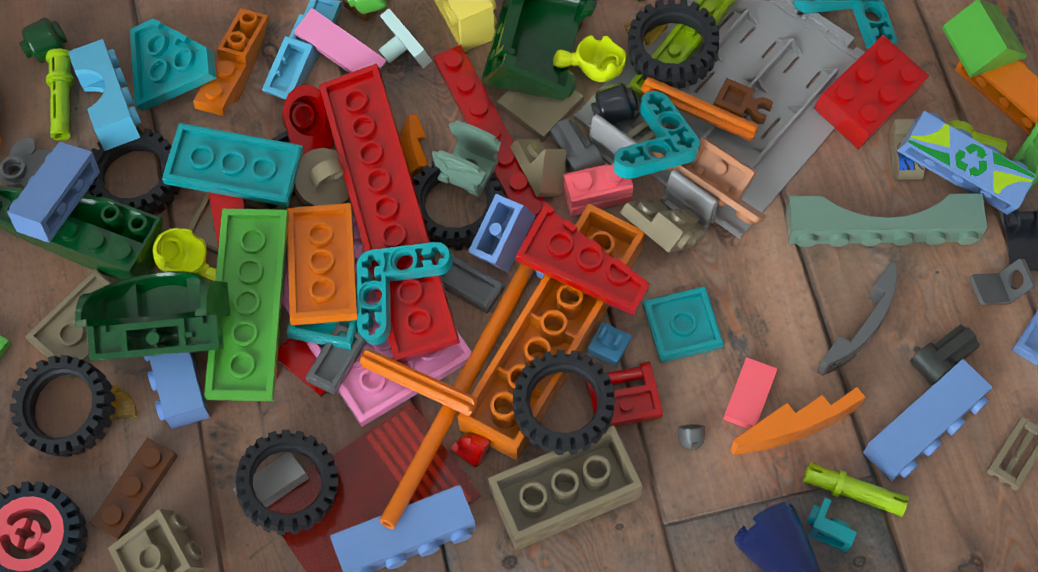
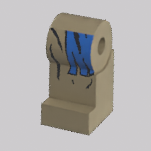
M894 119L888 133L891 164L896 180H922L924 176V166L897 151L914 119Z

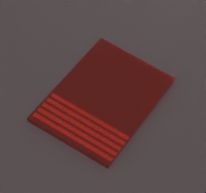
M412 402L333 455L335 466L337 465L338 490L333 506L319 524H314L313 528L308 531L304 529L300 530L299 534L292 535L291 532H285V535H281L306 572H343L330 535L379 517L385 511L430 429L428 422L424 420ZM441 443L408 505L461 485L468 505L481 497V495L468 479L467 474L462 471ZM317 467L307 473L308 480L267 508L277 513L293 514L306 509L315 501L321 489V477Z

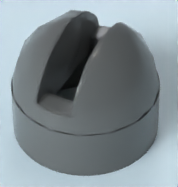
M699 424L679 426L678 438L680 444L690 450L693 442L695 449L700 448L705 440V426Z

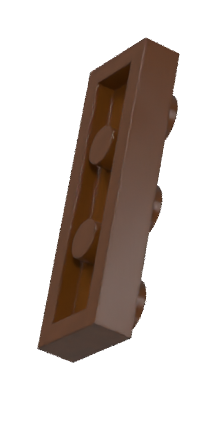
M147 437L89 523L117 541L127 534L177 459L176 453Z

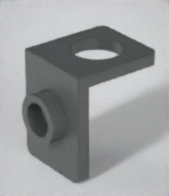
M1018 259L999 273L972 274L969 277L981 305L1011 304L1036 287L1025 259ZM1016 270L1022 273L1024 279L1023 285L1019 289H1016L1011 281L1012 274Z

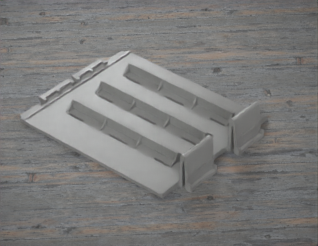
M687 0L688 6H690L692 2H695L696 0ZM737 0L717 24L719 28L732 14L731 18L719 29V52L712 71H708L707 76L703 80L698 77L697 83L692 86L688 81H686L685 88H678V84L673 83L674 88L713 105L726 78L755 89L753 98L764 97L773 102L770 112L765 109H758L760 113L767 116L764 124H757L758 131L752 141H747L680 111L683 114V118L691 123L690 127L700 141L702 138L709 139L758 172L741 199L762 213L835 130L813 107L823 92L865 53L858 47L854 50L849 48L855 37L819 13H804L800 15L801 12L795 8L793 0ZM668 23L658 26L643 42L644 48L650 56H652L677 24ZM755 29L741 44V41L751 32V30ZM704 42L690 59L700 54L704 47ZM774 44H776V45L773 47V49H772L764 58H762V57L767 53V51H768ZM630 58L627 59L623 72L616 79L605 82L600 89L620 82L627 86L637 73L634 66L630 63ZM797 58L798 60L794 63V65L786 73H784ZM713 74V76L703 85V87L697 93H695L698 90V88L709 78V76ZM818 74H820V75L818 76V78H817V79L810 85V87L807 89L806 87L811 83V81H812ZM595 93L573 115V119L590 131L589 145L594 144L599 150L602 159L611 165L614 163L615 152L618 149L637 144L636 141L652 129H647L636 137V141H634L626 134L644 121L641 115L634 123L631 120L617 126H613L598 114L594 116L591 103L596 102ZM638 97L636 98L638 101L639 110L635 111V118L640 114V106L642 101ZM748 115V116L745 118L746 120H749V121L755 123V122L751 119L750 115ZM779 119L780 121L772 128V130L765 136V138L761 139L765 135V133L773 126V124ZM671 125L667 129H675L676 126ZM665 169L650 174L667 186L661 203L669 210L687 208L699 217L698 222L705 227L704 232L708 229L709 223L712 224L715 221L734 236L741 239L754 224V222L748 224L735 215L737 210L728 204L725 207L719 205L718 200L712 197L710 192L702 187H698L675 169L672 172Z

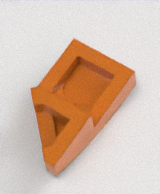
M417 114L407 116L399 135L412 179L417 173L421 172L425 165L429 166L420 142L426 138Z

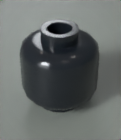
M622 82L599 89L595 95L596 102L591 103L594 116L598 114L613 126L633 120L635 118V111L639 110L638 101L632 86L627 88Z

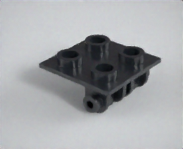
M1015 210L1008 215L1003 213L1009 265L1018 259H1025L1030 271H1038V210Z

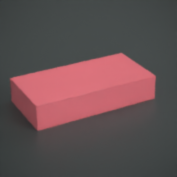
M746 357L723 420L747 429L756 425L777 368Z

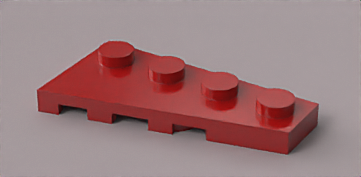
M547 203L543 206L516 254L517 262L633 316L636 315L649 290L650 283L618 258L614 259L607 254L600 244L584 236L577 230V226L568 219L564 220L555 213V209Z

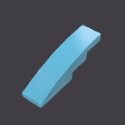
M310 0L304 15L299 14L290 37L285 36L262 88L264 93L286 100L289 92L304 83L320 52L313 45L304 42L294 35V30L311 8L335 23L343 7L341 1Z

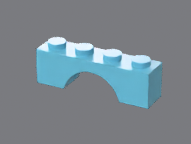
M103 39L68 51L74 71L84 92L96 91L103 93L101 98L87 110L104 151L140 138L136 125L141 124L135 106L129 108V105L134 104L128 87L122 88V86L127 85L121 68L115 69V67L120 66L114 49L108 50Z

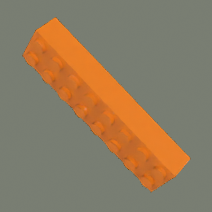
M589 203L575 224L579 232L588 239L595 240L603 247L607 254L614 259L618 258L630 269H632L644 248L645 233ZM544 275L471 394L478 402L477 408L472 415L467 416L461 412L458 415L459 430L466 434H477L491 441L490 447L518 461L529 443V438H525L520 431V427L517 426L513 411V392L518 376H521L522 370L526 365H531V360L537 356L541 359L543 354L549 351L554 355L557 354V350H565V354H571V351L574 350L578 351L580 356L610 305ZM559 372L548 375L535 386L531 393L530 407L533 416L539 423L542 421L569 373Z

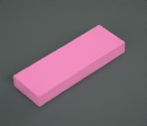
M313 8L310 9L294 30V35L304 42L313 45L317 51L349 73L376 63L381 71L386 64V59Z

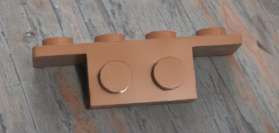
M707 138L701 139L698 156L694 161L667 169L671 172L674 169L698 187H702L710 192V195L718 200L719 205L725 207L728 204L737 210L735 215L748 224L753 222L761 223L767 217L741 199L758 172ZM652 152V154L657 158L664 157V155L659 152Z

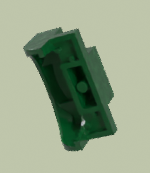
M186 271L157 272L123 279L91 293L82 294L76 305L75 327H87L90 361L224 349L221 316L230 315L228 282L212 281L197 273Z

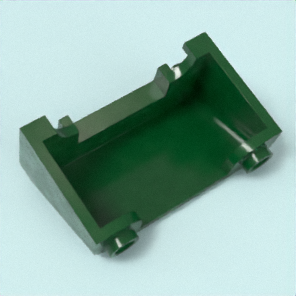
M503 0L483 71L482 82L495 88L560 101L570 97L576 87L574 73L569 71L568 67L558 68L553 66L554 55L558 50L572 53L579 24L586 16L590 17L594 13L597 0Z

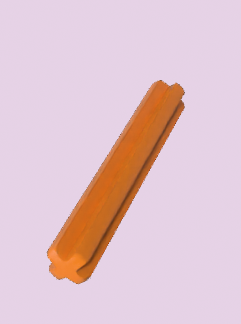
M648 77L642 85V94L649 91L662 92L669 97L677 110L747 141H752L758 131L757 124L651 77Z
M366 349L360 357V363L363 368L467 416L472 415L477 408L478 402L474 396L372 349Z

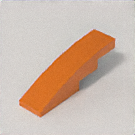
M858 387L832 405L821 395L797 413L786 403L735 438L730 451L734 455L767 450L803 439L835 424L858 410L866 397Z

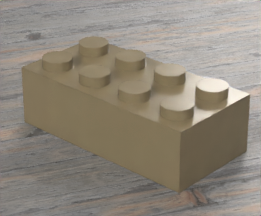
M614 425L609 427L598 443H592L591 447L585 451L579 449L576 454L571 455L569 451L563 452V455H557L555 451H551L488 478L489 491L516 551L641 498L643 488Z

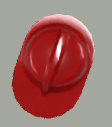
M313 85L295 87L288 93L281 114L290 143L303 146L302 156L314 149H331L334 138L320 89Z

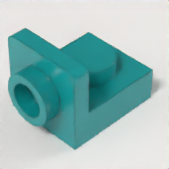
M825 497L821 506L813 505L806 523L812 525L808 537L847 553L854 542L857 532L850 529V525L840 519L832 518L829 520L825 518L832 501Z

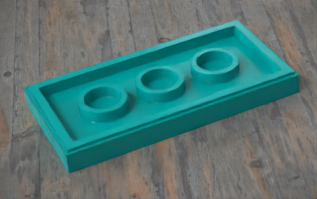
M179 123L162 181L167 185L288 207L303 154V146Z

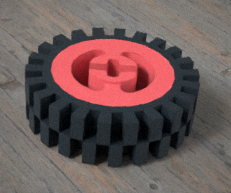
M29 481L21 482L22 488H17L13 484L6 487L8 490L6 495L0 492V572H73L70 570V567L73 563L79 566L82 560L78 556L79 552H85L87 546L83 542V537H88V530L83 526L86 521L79 512L80 508L64 492H61L52 485L48 487L43 482L36 481V485H32ZM31 516L47 517L51 524L50 532L36 520H33L32 523L27 518ZM35 534L34 538H28L26 540L27 536H33ZM13 543L24 553L28 554L30 552L35 557L29 559L14 558L10 544Z

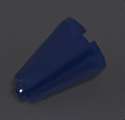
M781 502L763 510L753 517V520L756 522L754 526L749 530L743 526L734 537V543L738 549L763 572H822L797 510L791 503L788 506L786 502Z

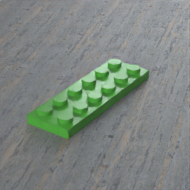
M222 209L215 281L228 282L230 315L221 316L224 349L209 350L204 394L207 400L274 401L289 221L287 210Z

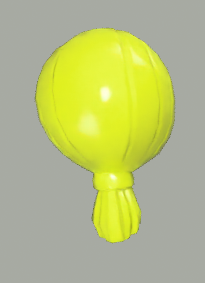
M589 35L579 43L576 52L570 53L565 50H558L554 55L553 66L558 68H565L571 65L579 66L582 72L591 80L609 82L616 79L623 72L627 63V54L610 37L603 36L601 40H596L592 35Z
M173 228L157 236L152 252L154 261L163 272H193L215 281L216 268L210 267L206 263L207 249L205 241L202 238L196 237L192 230Z

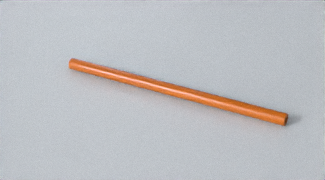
M520 263L453 387L469 393L532 277L534 269ZM442 405L379 520L386 528L395 529L458 411Z

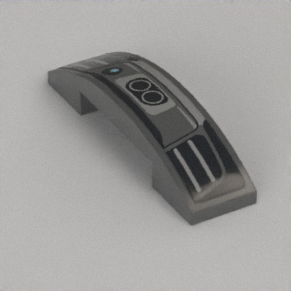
M891 261L874 285L869 299L877 303V306L852 342L839 335L821 361L817 371L823 376L850 362L875 336L894 297L897 281V264Z

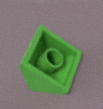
M975 0L942 27L943 32L970 78L1027 57V53L999 6L984 0Z

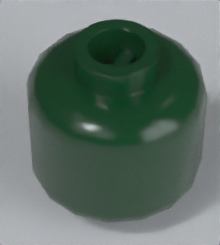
M42 18L23 28L22 37L24 40L19 42L28 59L34 56L38 62L44 63L46 62V55L49 50L65 49L64 43L68 42L56 20L51 22L48 18Z

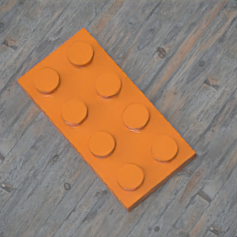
M351 203L287 208L289 213L287 235L291 325L357 320Z

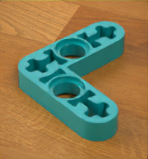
M793 0L795 8L803 13L852 9L867 49L883 34L896 45L897 37L883 0ZM865 12L876 14L879 21L869 20Z
M649 91L642 96L641 116L657 138L618 149L615 152L613 171L622 178L632 179L687 164L697 158L700 140L667 95L659 91ZM663 124H672V125L676 126L677 128H676V129H667V128L663 127L662 125H663ZM659 152L663 154L664 157L654 158L650 156L649 153Z
M440 242L374 249L364 252L357 261V328L359 334L367 343L371 345L382 344L390 335V281L440 276L447 273L453 266V256L446 245ZM436 253H440L443 258L439 259L437 265H434L431 260L435 259ZM421 254L425 260L421 261L419 255ZM406 255L413 257V264L410 268L406 270L397 268V262L401 257ZM375 260L380 265L374 269V277L378 281H373L372 273L367 268L371 267L372 261ZM372 290H380L382 292L380 301L373 305L367 304V294ZM369 313L375 314V320L381 327L377 328L373 335L367 330L373 327V317Z

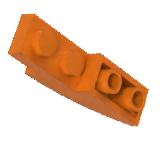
M240 8L217 48L218 58L215 62L216 79L201 86L193 100L195 109L224 116L231 102L237 103L255 65L265 36L269 15Z

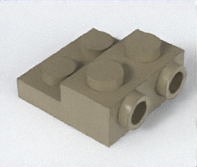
M656 199L627 202L620 211L624 217L668 253L691 247L695 248L706 235L703 231L705 227L698 222L699 217L687 208L668 210L663 203Z
M158 509L107 548L119 572H200L205 568L200 560L204 557L202 548L195 541L189 540L185 532L188 528V523L181 513L174 512V510Z

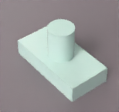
M387 9L380 15L389 29L395 34L391 40L379 49L389 63H392L406 50L410 52L422 68H425L432 62L426 51L390 9Z

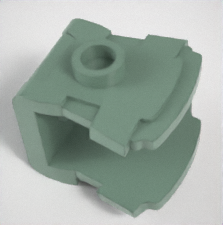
M456 120L448 125L451 133L457 139L453 153L441 150L439 152L433 151L432 153L435 166L441 170L438 180L446 184L449 182L468 190L472 195L480 197L498 164L497 153L501 142L496 139V136L478 127Z

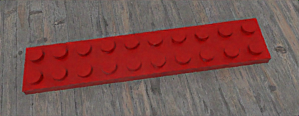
M377 63L319 84L340 164L344 171L343 175L364 251L431 243L385 84ZM420 254V260H425L423 256ZM407 255L401 257L397 262V268L400 270L410 268L413 264V257ZM436 258L431 260L434 265H437ZM376 260L372 261V266L369 267L373 281H378L374 277L375 267L380 266ZM441 275L390 281L391 332L388 339L394 360L405 363L460 343ZM375 290L379 302L382 297V292L380 290Z

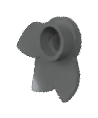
M32 137L18 141L12 146L10 156L5 158L0 164V179L8 186L15 187L21 185L25 188L29 179L36 174L45 162L46 156L53 150H36ZM20 170L17 174L12 175L14 171Z

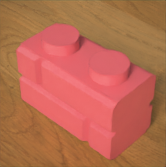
M613 163L611 165L605 164L563 174V191L571 217L582 214L588 203L599 209H606L632 202V180L622 178L614 173Z

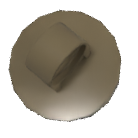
M319 148L311 150L302 156L294 184V192L303 204H309L310 206L344 204L350 198L337 151Z

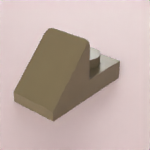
M516 139L510 148L537 197L560 196L563 192L566 149H545L539 139Z

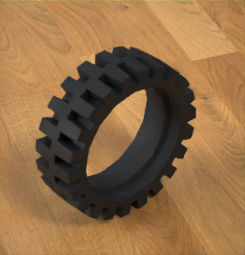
M657 0L655 8L651 4L646 5L644 12L640 10L636 14V20H632L628 33V54L635 72L638 75L642 73L644 80L651 77L660 82H665L673 87V83H677L678 88H685L686 81L692 86L697 83L698 77L703 80L707 76L708 71L711 72L714 68L719 52V28L716 25V20L713 16H709V11L703 7L699 11L698 3L693 1L688 6L687 0H680L679 4H675V0H668V3L664 5L663 0ZM675 23L686 25L697 31L703 39L704 47L700 54L690 61L679 64L664 63L652 58L646 52L643 41L646 34L655 27Z
M137 127L140 138L104 151L100 141L97 142L99 150L92 148L91 152H93L100 173L89 187L92 196L106 197L153 215V211L156 209L160 213L166 210L164 203L172 204L174 201L173 194L178 195L180 187L164 184L162 177L158 184L148 193L135 198H119L114 196L106 189L104 184V176L110 164L121 155L132 151H149L156 154L162 160L164 173L172 146L167 139L164 140L161 134L158 132L154 134L151 129L147 128L142 132Z
M433 160L431 168L425 165L421 169V175L417 173L414 178V187L430 241L440 242L446 245L448 249L450 246H454L455 251L462 250L463 245H467V248L470 249L495 194L502 196L500 183L496 180L493 172L483 190L487 198L486 209L483 215L474 223L460 228L442 226L435 223L428 216L425 208L428 193L437 184L441 183L438 180L441 170L435 166Z
M557 350V354L552 355L551 351L543 354V358L539 359L537 356L531 360V365H526L522 370L521 376H518L513 392V411L517 426L520 427L524 437L529 438L531 444L535 447L537 445L541 446V449L549 453L550 450H553L555 454L563 455V452L569 451L571 455L576 454L579 449L585 451L591 447L592 443L596 444L601 440L602 435L606 434L612 422L615 407L613 384H611L608 373L603 372V366L598 362L594 364L592 357L586 354L584 357H581L579 352L574 350L571 351V354H565V350ZM559 372L574 373L586 379L594 388L598 400L597 411L592 420L580 430L569 433L553 432L543 427L533 416L530 407L531 393L537 383L546 376Z
M61 355V358L51 356L48 357V362L44 360L36 362V369L29 367L25 371V374L28 376L26 380L20 378L17 382V385L21 386L20 390H13L12 398L16 400V403L10 404V411L15 413L11 420L13 425L18 427L16 429L17 434L24 438L23 441L28 445L54 456L70 457L72 454L79 455L85 452L84 448L91 449L96 446L95 440H102L106 435L103 429L111 427L113 421L109 419V416L115 415L116 409L111 405V402L116 401L115 394L110 391L113 387L105 379L106 376L103 372L82 359L73 358L68 355ZM75 375L81 377L88 384L92 393V407L87 420L78 431L67 437L53 438L47 436L39 429L35 420V405L40 392L50 381L59 376Z
M282 430V434H276V431L268 433L267 438H258L255 445H250L246 449L245 455L239 461L236 473V493L246 517H250L252 523L257 527L260 525L264 531L269 533L276 531L277 535H285V532H291L292 535L299 534L300 530L305 529V531L313 528L314 524H319L325 515L330 512L338 490L337 465L335 466L334 457L331 453L327 452V447L323 443L319 444L317 442V438L312 435L306 437L302 431H296V434L290 433V430ZM282 451L297 452L308 457L317 467L321 477V489L315 501L306 509L293 514L277 513L266 508L257 498L253 488L254 474L260 463L270 455Z

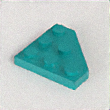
M154 18L129 29L135 107L141 111H145L216 79L214 52L202 44L193 41Z

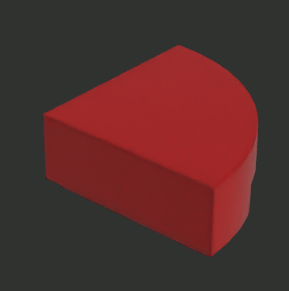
M465 434L450 449L477 468L484 461L491 441L477 434Z

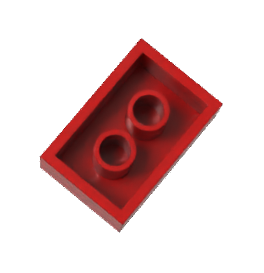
M883 34L823 92L813 108L859 150L920 89L929 75Z

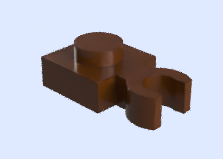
M726 78L713 105L742 118L746 113L750 115L755 123L764 124L767 115L760 113L758 109H765L770 112L773 102L764 97L753 98L755 89Z

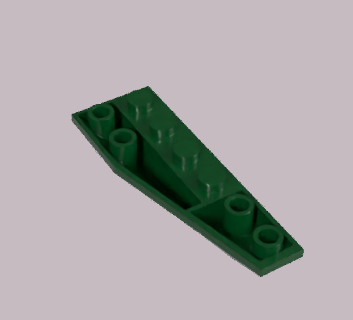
M0 186L1 229L89 269H96L100 273L118 280L150 274L156 265L152 249L155 239L162 230L163 220L161 217L106 197L83 195L51 242L48 243L16 232L7 211L10 209L12 202L19 197L24 189Z

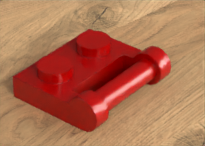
M650 361L640 363L639 367L608 372L611 384L613 385L641 379L644 382V385L614 391L615 407L609 427L613 425L614 427L663 417ZM585 379L594 415L597 411L598 400L594 388Z

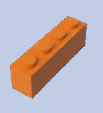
M959 59L955 71L1027 135H1030L1038 123V77L1029 70L1027 65L1019 60L970 78Z

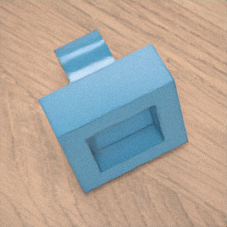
M602 322L588 347L587 353L617 367L632 336Z

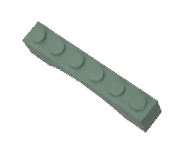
M983 193L949 194L941 202L924 211L908 216L891 218L872 217L851 212L832 203L823 196H790L786 207L788 244H797L800 247H811L815 244H830L834 247H841L849 243H862L864 246L894 243L897 246H906L911 243L926 242L928 245H940L944 242H958L961 245H970L979 242L987 229Z

